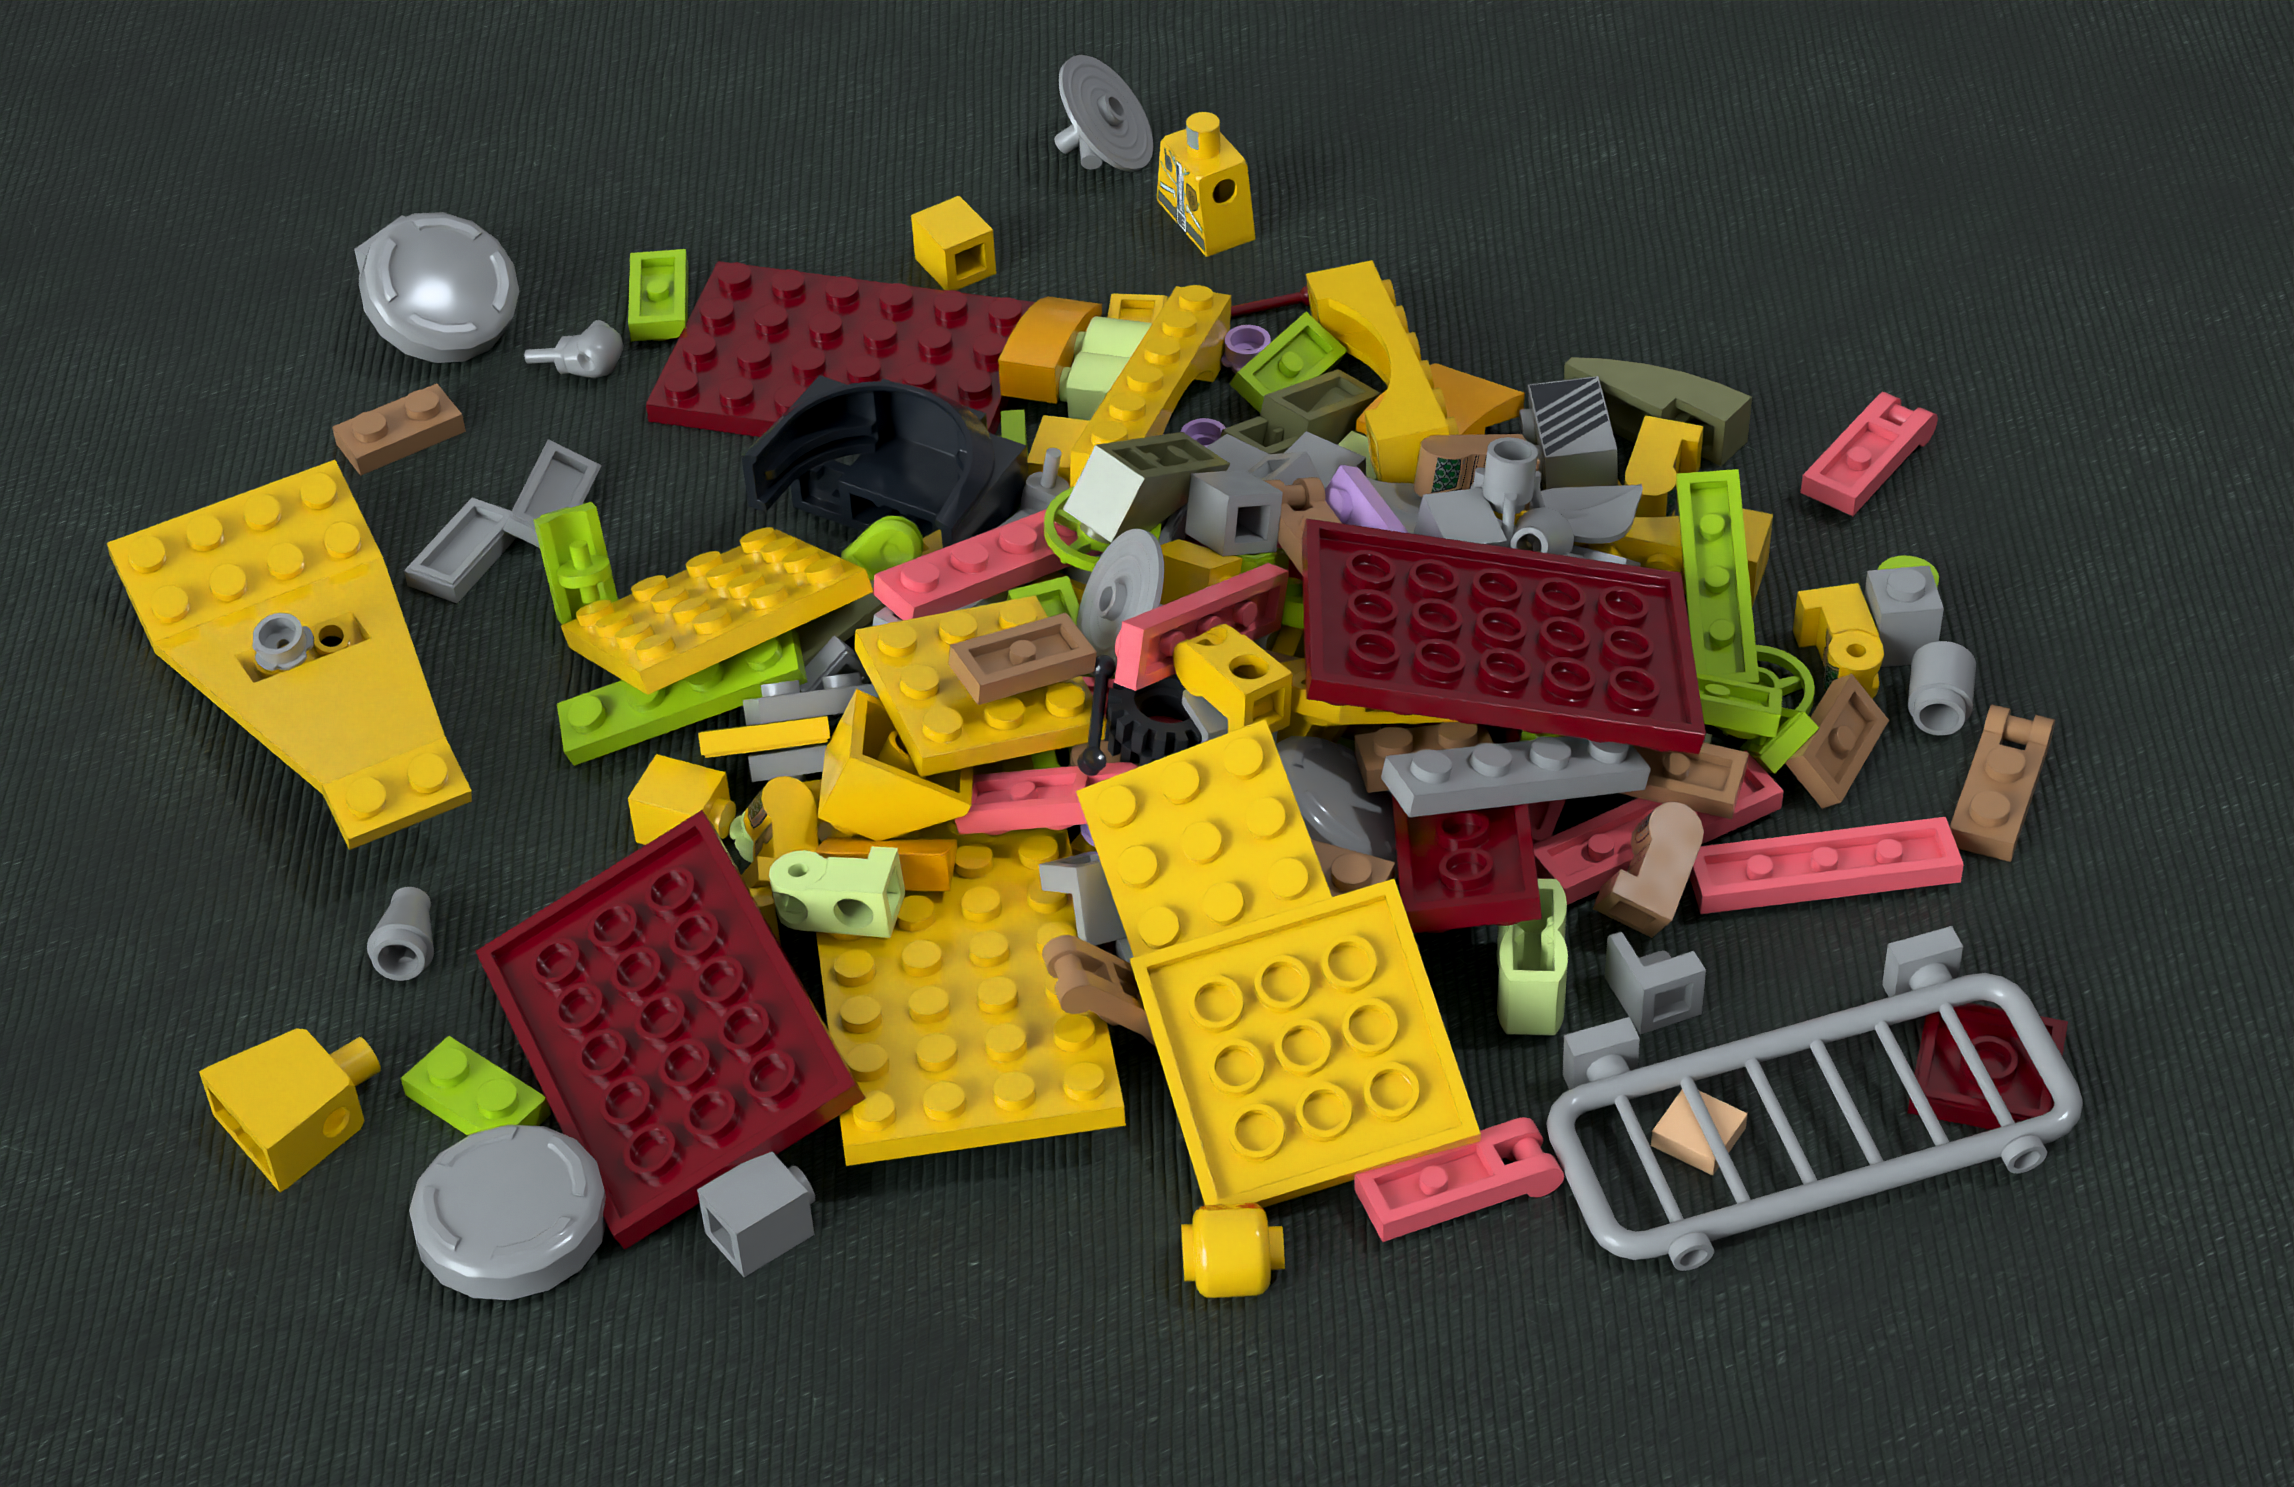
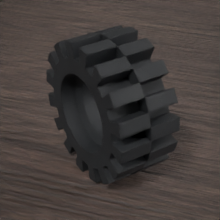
M1177 674L1137 691L1116 684L1113 680V688L1109 689L1107 723L1104 741H1108V751L1112 757L1121 754L1120 762L1138 763L1140 767L1201 744L1202 734L1182 705L1183 691L1186 689L1181 684ZM1167 716L1182 720V722L1163 723L1148 717Z

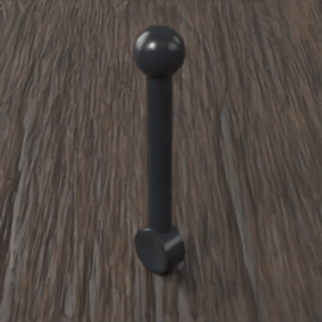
M1107 655L1096 657L1095 670L1092 672V675L1095 677L1087 748L1077 759L1079 769L1088 776L1097 775L1107 763L1105 754L1100 750L1108 679L1114 675L1116 670L1115 662Z

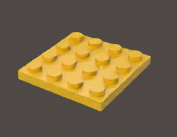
M766 527L744 535L739 540L741 546L723 554H720L718 551H712L690 559L685 564L687 570L669 578L663 575L646 578L631 587L632 594L611 603L610 600H600L585 605L576 612L577 619L561 625L570 649L649 695L874 591L866 569L780 530Z
M1395 879L1129 958L1205 1205L1257 1203L1264 1208L1352 1181L1355 1174L1481 1141V1133Z

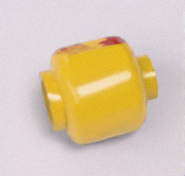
M1257 1203L1204 1205L1195 1211L1192 1224H1181L1184 1282L1195 1281L1199 1293L1206 1298L1261 1295L1270 1285L1271 1270L1285 1269L1282 1226L1268 1227L1266 1212Z

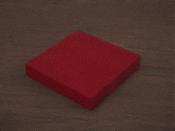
M1974 1003L1953 1007L2015 1123L2050 1112L2054 1106L2053 1097L2006 1012L2001 1008ZM1940 1012L1926 1015L1914 1075L1937 1119L1990 1130L2000 1128L2001 1126ZM2040 1016L2059 1052L2063 1055L2068 1021ZM1910 1098L1907 1113L1919 1115Z

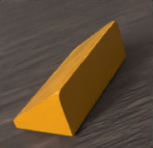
M826 837L815 850L823 858L867 859L872 846L898 848L905 891H950L958 845L957 839L889 838L883 841H875L870 838Z

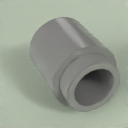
M1937 641L1928 643L1915 652L1911 665L1908 710L1915 724L1922 731L1933 735H1949L1958 731L1970 717L1973 709L1976 661L1968 649L1953 642Z

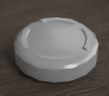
M444 212L414 213L389 224L370 245L359 281L364 312L380 336L403 353L434 363L464 362L490 350L508 329L514 316L519 295L514 264L499 241L473 221Z
M1293 735L1276 743L1310 838L1395 862L1394 879L1397 882L1399 874L1391 791L1367 793L1355 758V752L1341 744H1336L1324 738Z
M504 1125L468 1135L439 1153L417 1180L409 1209L421 1261L441 1284L472 1298L514 1300L552 1289L583 1268L602 1243L607 1223L603 1216L606 1195L597 1161L576 1139L545 1126Z

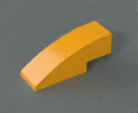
M1047 296L1039 299L1029 307L1008 338L998 359L1001 396L1057 404L1062 370L1064 367H1072L1074 362L1076 337L1080 331H1087L1091 320L1095 316L1101 317L1102 304Z

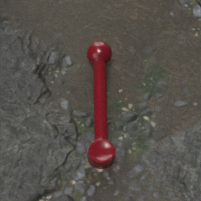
M1307 285L1297 293L1231 306V317L1299 303L1310 306Z

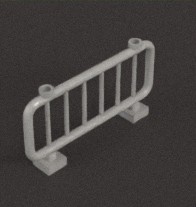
M1949 926L1888 944L1882 982L1888 998L1638 1068L1640 1038L1630 1017L1564 1035L1563 1077L1569 1090L1562 1093L1551 1106L1546 1125L1550 1143L1586 1224L1599 1245L1616 1256L1632 1260L1656 1258L1669 1254L1674 1267L1677 1270L1686 1271L1698 1268L1711 1259L1714 1254V1248L1710 1241L1991 1159L2002 1157L2007 1169L2011 1173L2027 1172L2037 1167L2046 1158L2047 1150L2043 1144L2053 1142L2069 1134L2079 1121L2083 1106L2079 1086L2030 998L2017 984L2003 976L1988 973L1958 977L1963 945L1953 927ZM1980 1000L1994 1002L2002 1007L2053 1097L2054 1106L2050 1112L2015 1123L1953 1007ZM1940 1012L2001 1127L1949 1142L1889 1025ZM1875 1030L1935 1146L1883 1161L1824 1044ZM1811 1048L1869 1166L1817 1180L1764 1074L1760 1062ZM1742 1067H1746L1803 1182V1185L1752 1200L1694 1082ZM1679 1085L1682 1087L1737 1203L1686 1219L1683 1218L1629 1102L1630 1099ZM1609 1105H1616L1666 1213L1669 1224L1636 1232L1625 1229L1617 1222L1576 1133L1574 1124L1580 1115Z

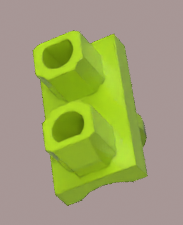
M592 502L572 508H561L533 519L557 620L562 625L577 619L576 612L585 605L600 600H610L611 603L618 600L597 508Z

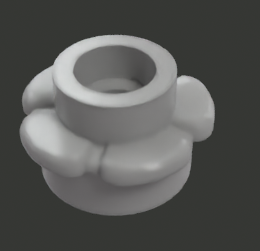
M276 613L265 617L257 624L253 632L252 647L257 652L255 660L262 668L269 671L277 669L289 670L300 666L307 658L306 652L311 650L314 645V636L310 628L307 626L302 627L300 621L288 613Z

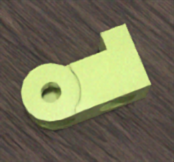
M872 846L867 859L823 858L816 852L806 850L793 851L775 860L769 871L777 916L780 922L788 928L802 931L891 938L906 893L898 848Z

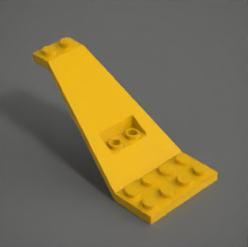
M336 460L107 542L109 555L155 654L324 795L349 850L472 801V791L444 735L383 556ZM288 613L295 616L300 621L302 627L307 626L310 628L314 636V645L311 650L306 652L307 658L300 666L289 670L277 669L269 671L262 668L256 662L255 655L257 652L252 647L253 632L257 624L269 615ZM328 636H336L342 640L335 647H327L321 643Z

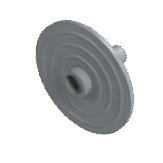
M1076 55L1068 59L1062 65L1059 72V90L1063 105L1072 124L1055 136L1054 140L1058 149L1068 154L1080 145L1081 165L1086 169L1099 168L1102 165V159L1113 167L1128 172L1138 171L1146 166L1153 154V137L1146 114L1132 90L1115 71L1096 58L1087 55Z
M1142 529L1128 530L1118 536L1107 547L1089 577L1079 607L1076 626L1096 650V657L1107 655L1113 659L1115 666L1117 665L1115 643L1122 627V621L1163 605L1160 604L1164 582L1163 553L1157 538L1148 531Z

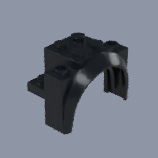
M819 375L787 412L741 456L748 506L767 512L790 486L793 507L862 532L883 517L903 516L916 524L922 538L940 529L943 548L995 529L1004 523L1020 504L1023 489L1029 476L1027 446L988 433L986 413L963 406L959 402L935 391L895 383L886 379L877 382H861L847 385ZM861 454L851 466L834 460L849 455Z

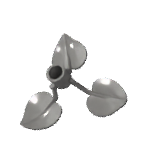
M1506 437L1492 441L1487 448L1485 468L1475 469L1474 482L1470 489L1482 488L1483 495L1488 500L1492 510L1503 514L1502 531L1507 539L1506 547L1510 548L1513 537L1515 514L1523 511L1525 504L1529 502L1530 510L1545 507L1561 513L1572 527L1574 542L1603 544L1617 541L1631 530L1642 496V484L1562 487L1541 491V472L1536 471L1538 450L1532 443L1519 438ZM1366 477L1407 531L1414 534L1422 497L1414 492V484L1381 482Z

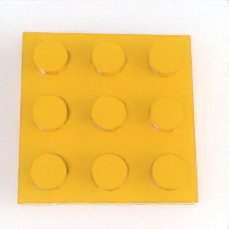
M1036 595L856 629L854 649L920 777L1088 742L1093 695L1082 676L977 705L948 665L951 644L1048 618ZM1105 716L1103 719L1101 740L1105 739L1107 719Z
M1266 719L1076 791L1134 957L1332 897Z

